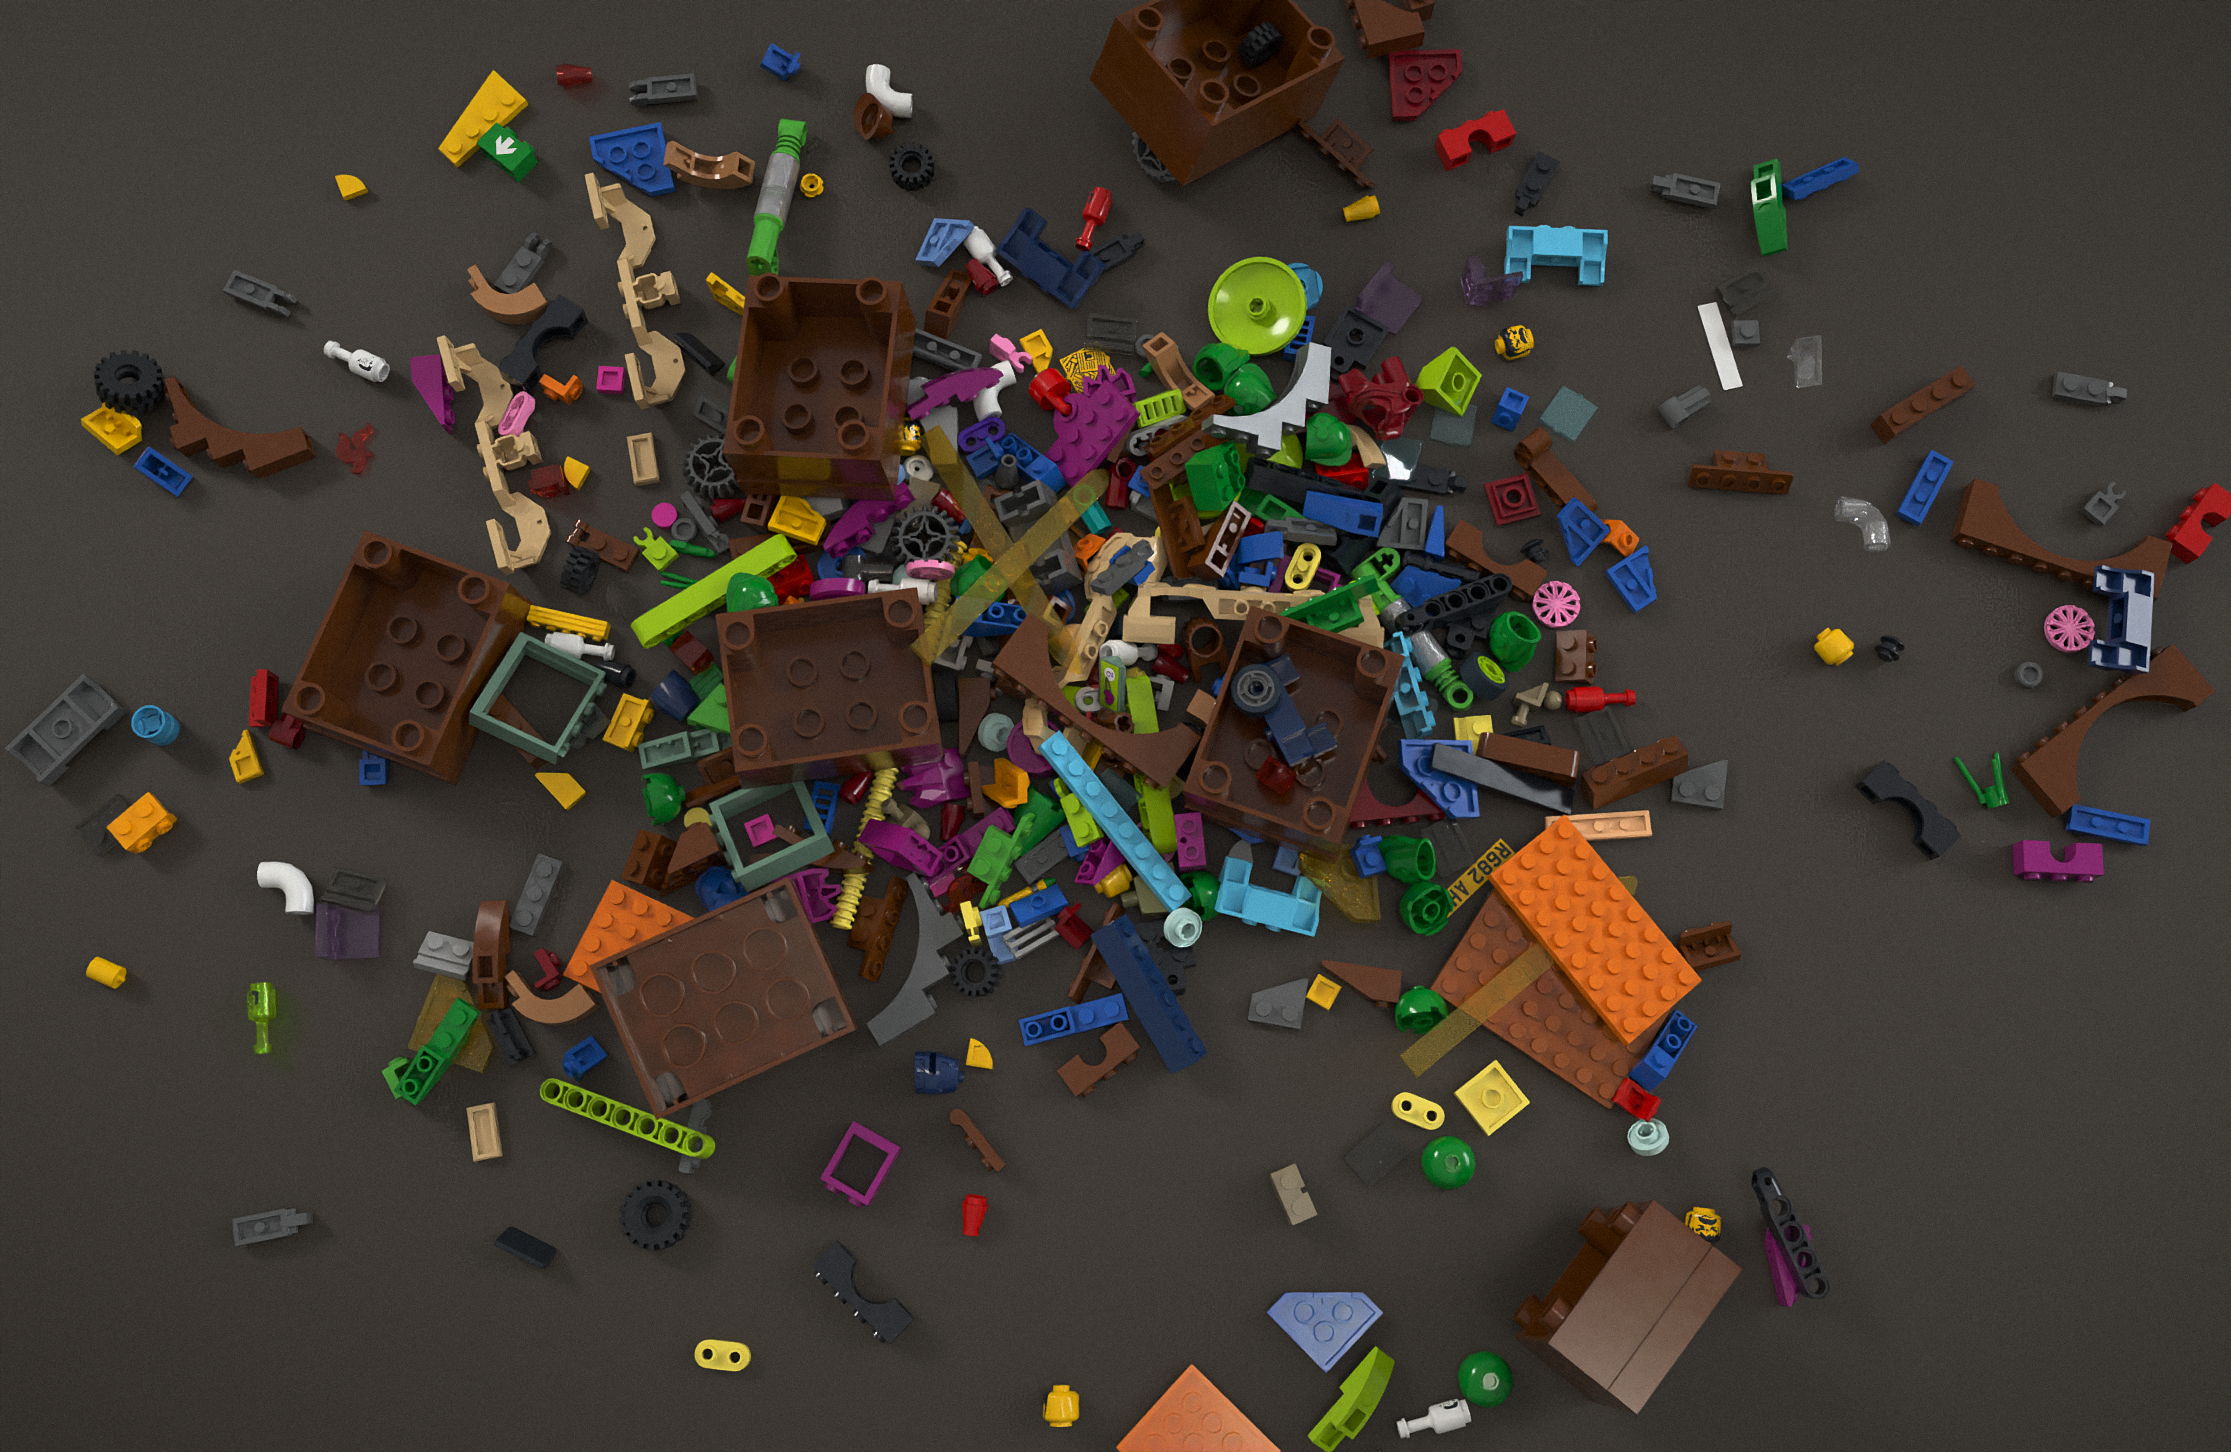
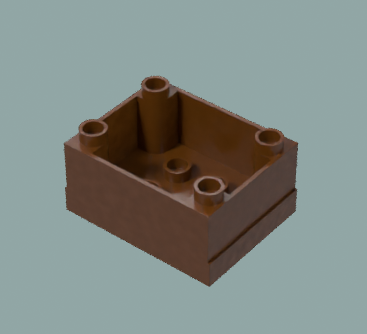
M1150 0L1115 17L1100 58L1097 59L1090 81L1181 185L1184 186L1299 125L1300 119L1306 122L1315 117L1345 57L1334 46L1335 37L1333 33L1325 27L1316 26L1293 0ZM1269 22L1282 35L1283 43L1279 45L1280 48L1275 51L1273 56L1269 57L1267 62L1264 61L1260 67L1258 65L1257 68L1251 69L1237 54L1238 46L1240 43H1243L1244 37H1248L1250 31H1254L1256 26L1259 27L1261 23Z
M764 273L760 276L748 275L723 454L736 475L737 482L744 494L895 501L916 321L912 309H910L902 281H883L877 277H867L863 280L780 277L775 273Z
M364 530L281 711L303 723V727L313 733L380 758H385L390 762L456 786L480 732V729L469 724V712L520 632H524L528 623L527 616L530 606L534 604L527 597L522 596L508 582Z
M917 587L716 614L735 772L739 777V783L743 790L944 761L922 604H919Z
M1251 605L1183 789L1185 812H1201V819L1336 865L1401 679L1405 656ZM1287 653L1290 655V659L1297 672H1299L1300 679L1284 687L1303 720L1306 730L1326 722L1329 732L1337 743L1336 748L1314 759L1311 757L1289 768L1275 742L1268 741L1263 731V728L1266 727L1263 719L1243 715L1235 708L1231 700V682L1234 675L1241 668L1248 665L1266 663Z
M791 877L782 879L590 965V969L656 1120L854 1031L858 1027L798 888Z
M1627 1200L1622 1206L1612 1207L1607 1214L1599 1207H1594L1577 1229V1232L1587 1241L1542 1301L1531 1293L1512 1317V1320L1522 1327L1515 1339L1590 1400L1597 1404L1633 1414L1640 1412L1742 1270L1740 1266L1709 1244L1655 1200L1639 1203Z

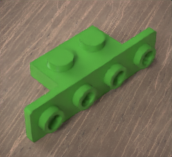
M1031 812L1021 818L1013 836L993 824L988 826L967 869V872L989 884L978 905L980 908L984 909L990 904L994 905L1001 894V891L998 889L1001 883H1005L1012 872V869L1009 867L1013 859L1016 860L1023 850L1021 843L1024 837L1027 838L1034 828L1032 821L1035 815Z

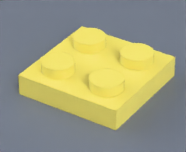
M1494 1060L1453 1093L1487 1136L1491 1135L1530 1103L1497 1060Z

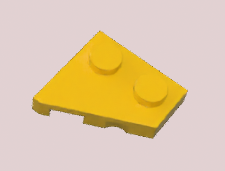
M711 272L706 282L713 299L743 317L745 297Z
M781 496L768 523L770 531L784 534L785 536L817 546L826 526L825 519L818 512L814 511L805 499H801L799 496Z

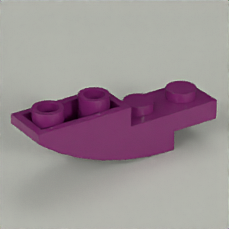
M986 367L969 368L944 374L921 385L920 387L925 395L906 406V412L912 420L916 418L921 420L931 413L930 409L936 405L941 407L949 403L953 395L960 402L964 400L969 402L979 395L978 391L985 387L990 389L1000 382L999 378L1004 375L997 368Z
M902 482L897 485L895 501L860 499L841 517L823 545L833 560L846 555L850 549L858 544L869 541L873 535L877 534L873 528L874 524L885 521L889 515L898 510L905 509L912 501L916 500L906 483Z
M1002 806L970 829L961 835H956L939 847L938 850L943 855L932 876L923 875L928 885L931 886L941 881L951 873H955L963 868V865L971 862L988 826L993 824L1008 834L1014 832L1017 825L1008 810Z

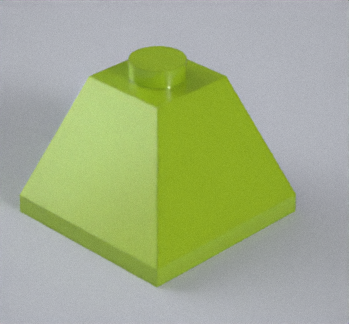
M1451 347L1422 368L1415 385L1423 392V400L1426 403L1457 417H1463L1482 375L1456 347Z

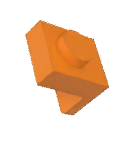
M546 374L539 381L544 389L543 393L553 401L559 399L569 406L582 393L583 384L575 375L570 378L565 386Z

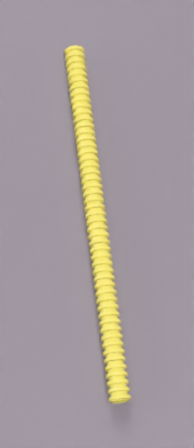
M961 541L952 543L959 547L958 552L950 551L955 559L953 561L945 559L950 565H954L955 573L959 569L963 551L967 550L966 544ZM952 578L935 581L938 586L936 603H930L929 606H926L925 611L927 613L923 614L930 662L934 659L932 654L936 652L934 647L938 646L936 640L940 639L941 636L939 634L943 629L941 625L945 623L943 617L947 616L946 610L950 606L948 602L952 600L950 596L953 595L950 589ZM898 768L875 772L874 776L876 779L872 781L874 786L870 787V792L872 793L867 797L869 803L865 804L867 809L863 811L864 818L860 820L862 826L858 827L860 832L856 834L857 841L853 843L855 849L851 850L852 854L857 850L873 859L872 851L858 842V839L870 818L885 821L881 805L884 800L892 797L891 790L895 788L893 782L897 781L895 776L899 774ZM869 873L844 874L845 880L841 882L843 885L841 895L837 896L838 904H835L837 910L832 915L833 920L829 922L831 926L846 931L852 930L850 924L855 920L853 914L857 913L855 908L860 904L858 898L862 897L860 891L864 890L862 885L866 883L865 875Z

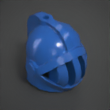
M722 865L709 868L698 878L695 884L697 896L709 912L749 895V892H746L741 882H735L731 869H727Z

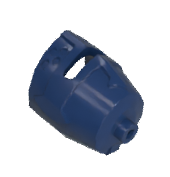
M674 669L669 672L648 698L650 703L661 713L679 723L689 717L701 701L691 684Z
M915 1052V1093L940 1095L956 1092L958 1082L964 1081V1072L960 1071L958 1059L939 1052Z

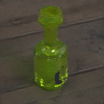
M271 982L250 984V990L247 991L248 1019L256 1023L257 1045H253L254 1054L271 1053L273 1044L268 1043V1022L276 1017L275 989H272Z

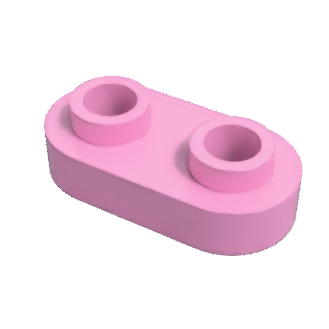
M527 392L518 393L508 406L498 426V432L502 436L514 434L516 437H519L523 433L529 416L535 410V399Z

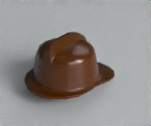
M864 93L860 96L854 107L853 124L865 140L871 138L883 139L887 134H894L892 112L883 106L873 94Z

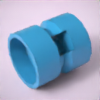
M145 705L139 708L131 719L132 729L139 737L159 746L172 743L180 733L179 721L170 713L153 705Z

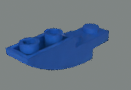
M1119 993L1076 1006H1068L1019 1020L1024 1044L1025 1046H1030L1108 1027V1025L1119 1023L1120 1021L1130 1020L1125 995L1124 993Z

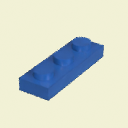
M1842 157L1783 183L1782 194L1793 200H1802L1808 194L1825 190L1835 182L1849 179L1851 175L1859 172L1858 163Z
M1930 450L1895 515L1918 527L1924 520L1954 461Z
M2074 804L2068 809L2065 831L2146 846L2149 840L2151 820Z

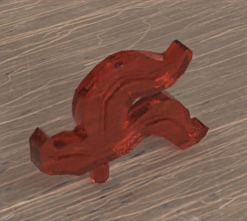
M368 422L364 429L358 430L352 437V442L357 450L350 449V438L344 433H339L341 439L336 448V454L344 463L354 462V468L349 470L353 474L361 473L367 463V457L373 456V452H366V448L363 445L365 439L373 432V427Z
M967 872L965 876L959 877L949 884L947 896L952 902L947 906L942 905V909L946 913L961 911L960 903L971 901L976 893L985 892L989 884L981 881L972 882L973 875ZM967 887L965 894L963 895V889Z

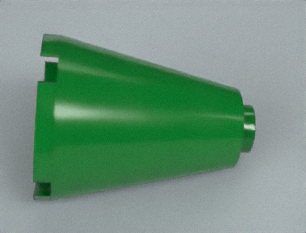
M1032 784L1027 788V803L1017 804L1012 816L1018 826L1024 815L1030 812L1035 815L1032 821L1034 828L1027 838L1024 837L1021 843L1023 850L1020 856H1024L1067 818L1060 803L1045 792L1038 793L1036 791L1038 788Z

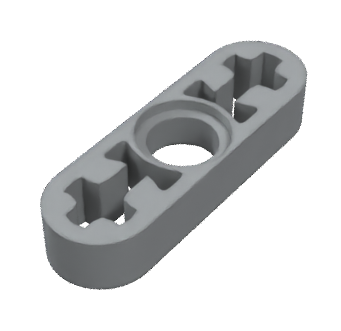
M1176 415L1131 432L1125 442L1127 451L1137 456L1147 454L1143 447L1149 442L1140 443L1138 449L1133 447V444L1137 443L1136 438L1140 440L1148 439L1150 441L1155 437V432L1158 429L1163 428L1166 432L1173 424L1182 422L1188 417Z

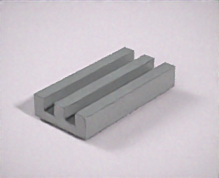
M1049 916L1023 928L1019 926L1003 935L1002 940L1014 959L1018 960L1060 936V934L1054 929L1056 923ZM1044 921L1046 922V924H1044V925L1040 926L1039 928L1033 930L1032 932H1030V933L1024 935L1023 937L1017 939L1016 941H1014V942H1011V941H1010V940H1012L1013 938H1015V937L1021 935L1022 933L1028 931L1029 929L1035 927L1036 925H1038V924H1040V923H1042V922H1044ZM1051 930V933L1019 951L1015 949L1044 931Z

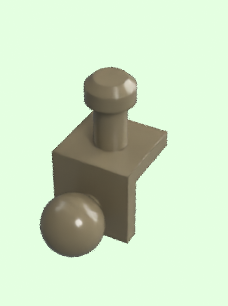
M1545 682L1525 692L1517 693L1511 702L1519 706L1516 716H1513L1511 719L1512 725L1517 728L1525 727L1528 712L1536 713L1542 701L1547 709H1558L1562 704V696L1557 691H1548L1546 693L1549 684Z
M892 798L883 801L881 810L885 814L891 815L886 822L911 828L926 841L929 839L931 833L930 825L917 812L903 803L897 807V803Z

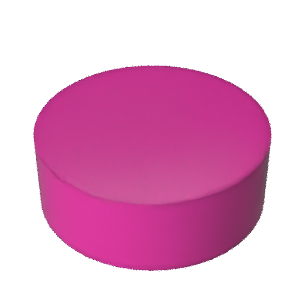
M660 503L652 511V520L661 529L672 528L674 522L679 518L677 510L669 503Z

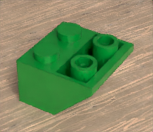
M1234 441L1198 452L1185 464L1196 511H1223L1245 488V477L1241 472L1239 453L1236 451Z

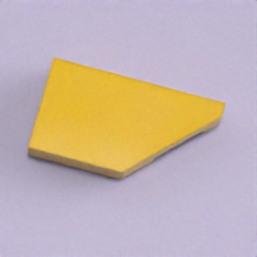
M1042 329L1020 339L1023 350L1032 357L1031 364L1036 373L1038 374L1042 370L1048 369L1053 349Z
M248 729L242 732V738L236 750L234 749L229 757L236 782L239 784L265 774L251 731Z
M569 773L535 774L536 778L567 811L587 794Z

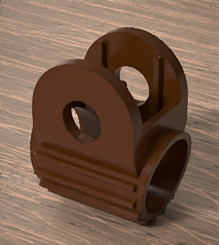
M1198 615L1196 618L1190 617L1188 622H1184V627H1181L1182 634L1180 636L1182 637L1181 642L1185 645L1184 652L1193 682L1195 684L1200 683L1201 679H1203L1201 665L1215 661L1217 662L1218 669H1221L1225 675L1229 667V659L1226 648L1222 644L1224 638L1221 634L1223 632L1212 620L1207 619L1205 616L1203 618ZM1201 627H1211L1212 634L1210 640L1203 646H1192L1194 632Z

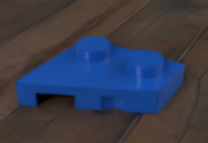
M1575 497L1557 515L1571 562L1579 567L1611 529Z
M1646 545L1604 573L1633 614L1657 599L1656 589L1652 582V567L1650 568L1648 560L1649 549Z
M1407 565L1390 584V587L1413 607H1417L1431 597L1456 589L1461 584V581L1456 578L1450 579L1439 576L1438 573L1421 571L1419 568Z

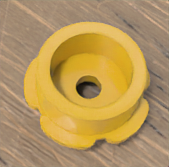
M807 174L801 180L800 190L809 198L820 195L824 189L822 186L823 180L816 174Z

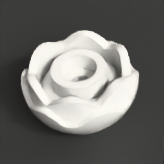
M922 455L911 456L903 463L906 475L905 481L907 483L910 482L911 477L929 481L933 476L932 463Z

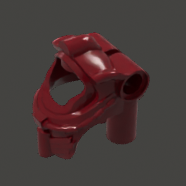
M1398 356L1390 357L1383 361L1381 364L1383 371L1377 373L1372 378V382L1358 369H1352L1347 374H1342L1338 377L1347 397L1348 410L1374 429L1377 434L1376 440L1389 441L1399 438L1403 433L1404 427L1424 399L1421 389L1410 382ZM1367 404H1371L1372 406L1376 407L1373 409L1363 410Z

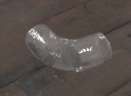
M1843 496L1837 498L1834 508L1835 520L1853 523L1860 527L1863 533L1865 550L1880 552L1890 548L1888 524L1879 509L1861 499Z

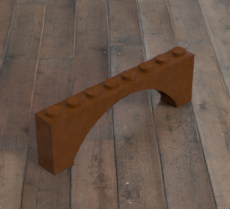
M1344 0L1346 9L1350 10L1352 14V27L1359 34V48L1364 50L1367 59L1423 45L1425 30L1418 12L1411 13L1399 9L1384 0Z
M1975 478L1965 487L1950 541L1958 543L1963 548H1974L1983 551L1987 556L2005 558L2011 564H2023L2032 567V570L2035 572L2050 573L2056 575L2060 580L2080 583L2082 587L2087 589H2093L2094 567L2104 565L2119 569L2145 570L2155 573L2153 601L2159 598L2173 543L2147 535L2136 543L2135 549L2114 558L2083 561L2062 557L2036 544L2016 525L1998 493L2000 486Z
M1029 612L992 662L993 674L1004 682L1009 680L1016 685L1014 689L1022 696L1028 697L1029 695L1037 701L1036 705L1046 713L1051 711L1058 716L1057 720L1063 726L1069 729L1072 726L1080 732L1079 737L1089 744L1094 742L1100 746V752L1111 760L1116 758L1123 763L1122 768L1131 775L1137 773L1145 779L1143 783L1154 791L1157 789L1160 791L1164 790L1199 742L1201 736L1181 722L1174 728L1165 731L1132 734L1107 729L1083 716L1066 699L1053 675L1047 635L1051 627Z
M2174 644L2166 648L2160 645L2150 652L2149 673L2140 675L2130 674L2126 678L2122 675L2110 684L2113 688L2109 692L2103 690L2091 700L2094 703L2090 707L2084 705L2072 715L2075 719L2069 723L2065 720L2053 730L2056 734L2050 738L2046 735L2034 745L2037 749L2031 753L2027 750L2015 759L2018 764L2010 770L2051 818L2064 813L2082 798L2078 794L2076 780L2079 750L2088 729L2104 711L2112 706L2126 702L2154 701L2180 707L2186 712L2197 707L2216 692Z

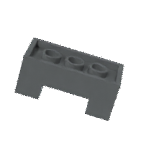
M1038 479L1022 486V491L1019 493L1011 491L994 499L1000 522L1008 527L1019 566L1015 567V571L1022 592L1036 599L1037 596L1055 595L1083 583L1054 490Z

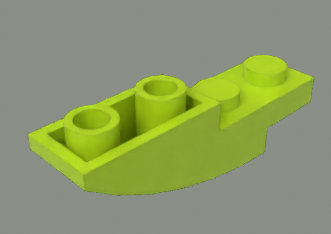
M1377 1346L1371 1350L1339 1387L1344 1393L1342 1397L1308 1434V1437L1314 1444L1326 1452H1332L1346 1435L1352 1440L1355 1438L1372 1415L1386 1389L1395 1363L1393 1358Z

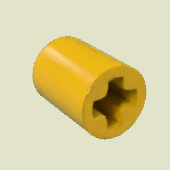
M96 957L90 962L86 976L116 989L125 982L127 970L101 957Z

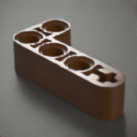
M1536 428L1518 442L1513 452L1516 461L1560 510L1573 497L1580 500L1592 513L1597 510L1598 506L1593 497L1551 452L1550 448L1553 442L1550 435L1543 428Z
M1490 732L1480 733L1475 755L1515 770L1552 777L1551 782L1564 787H1573L1575 785L1581 760V753L1574 750Z

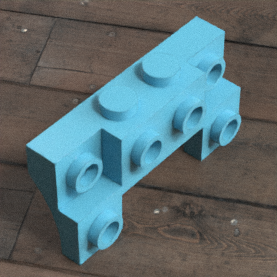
M1540 225L1538 227L1509 226L1506 232L1504 282L1529 283L1531 265L1578 267V285L1603 286L1608 230L1575 229L1572 226L1551 228L1548 225Z
M1400 631L1393 633V636L1383 643V649L1405 656L1401 679L1394 698L1406 738L1423 740L1424 736L1433 734L1431 727L1436 726L1432 710L1426 712L1425 706H1429L1426 692H1420L1417 682L1422 681L1418 666L1413 667L1409 653L1414 652L1410 638H1404L1403 632Z
M1225 857L1218 879L1221 885L1214 908L1217 912L1242 918V922L1256 926L1257 922L1266 924L1265 927L1276 932H1280L1282 928L1315 936L1319 923V905L1324 882L1297 875L1292 894L1248 883L1253 864L1238 858Z

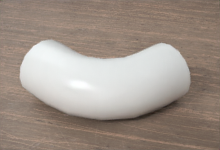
M878 64L868 66L865 80L867 93L873 94L883 106L892 112L893 116L911 118L913 95L911 93H899L891 89L889 83L890 69L886 66Z
M1008 360L990 367L1002 371L1004 376L999 378L1000 382L990 389L986 387L978 391L979 395L973 399L974 410L979 422L988 417L999 418L1002 415L997 395L1003 388L1017 383Z
M261 862L257 871L259 886L261 888H280L284 891L286 896L285 913L295 915L313 914V889L304 872L288 863Z

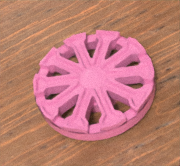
M916 560L906 565V574L912 578L938 581L954 577L955 573L954 565H950L949 562L945 561L938 563V560H928V562Z
M1550 581L1543 584L1535 592L1531 604L1535 618L1544 626L1554 629L1564 628L1570 625L1578 616L1580 598L1569 584ZM1551 587L1552 594L1546 588ZM1557 587H1561V588H1562V591L1560 592L1559 595H1558ZM1566 592L1571 594V596L1563 598ZM1539 593H1542L1547 599L1539 597ZM1571 601L1575 602V605L1566 604ZM1537 603L1544 604L1545 606L1539 608ZM1566 610L1573 611L1574 614L1570 615ZM1547 612L1548 614L1546 617L1540 616L1541 613ZM1561 615L1566 619L1565 622L1561 621ZM1552 616H1555V623L1550 621Z
M2065 605L2056 608L2047 616L2044 632L2047 640L2053 647L2062 652L2075 653L2086 648L2090 641L2093 640L2095 626L2092 618L2088 616L2084 609L2074 605ZM2073 612L2077 613V615L2075 616L2074 619H2073ZM2081 618H2083L2085 621L2082 623H2078L2081 620ZM2050 625L2057 627V629H2050ZM2087 627L2088 631L2082 630L2081 628ZM2059 635L2060 638L2055 640L2054 636ZM2065 640H2067V647L2063 644ZM2074 640L2078 644V647L2074 645Z

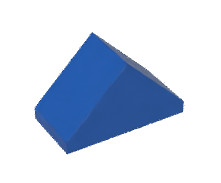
M149 446L133 465L145 477L177 497L193 477Z

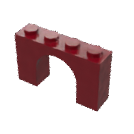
M1366 776L1349 826H1351L1352 830L1367 828V824H1377V827L1392 826V822L1403 821L1404 825L1418 823V819L1426 818L1429 819V822L1443 821L1444 817L1448 815L1418 786L1414 799L1409 803L1398 807L1384 805L1372 795Z

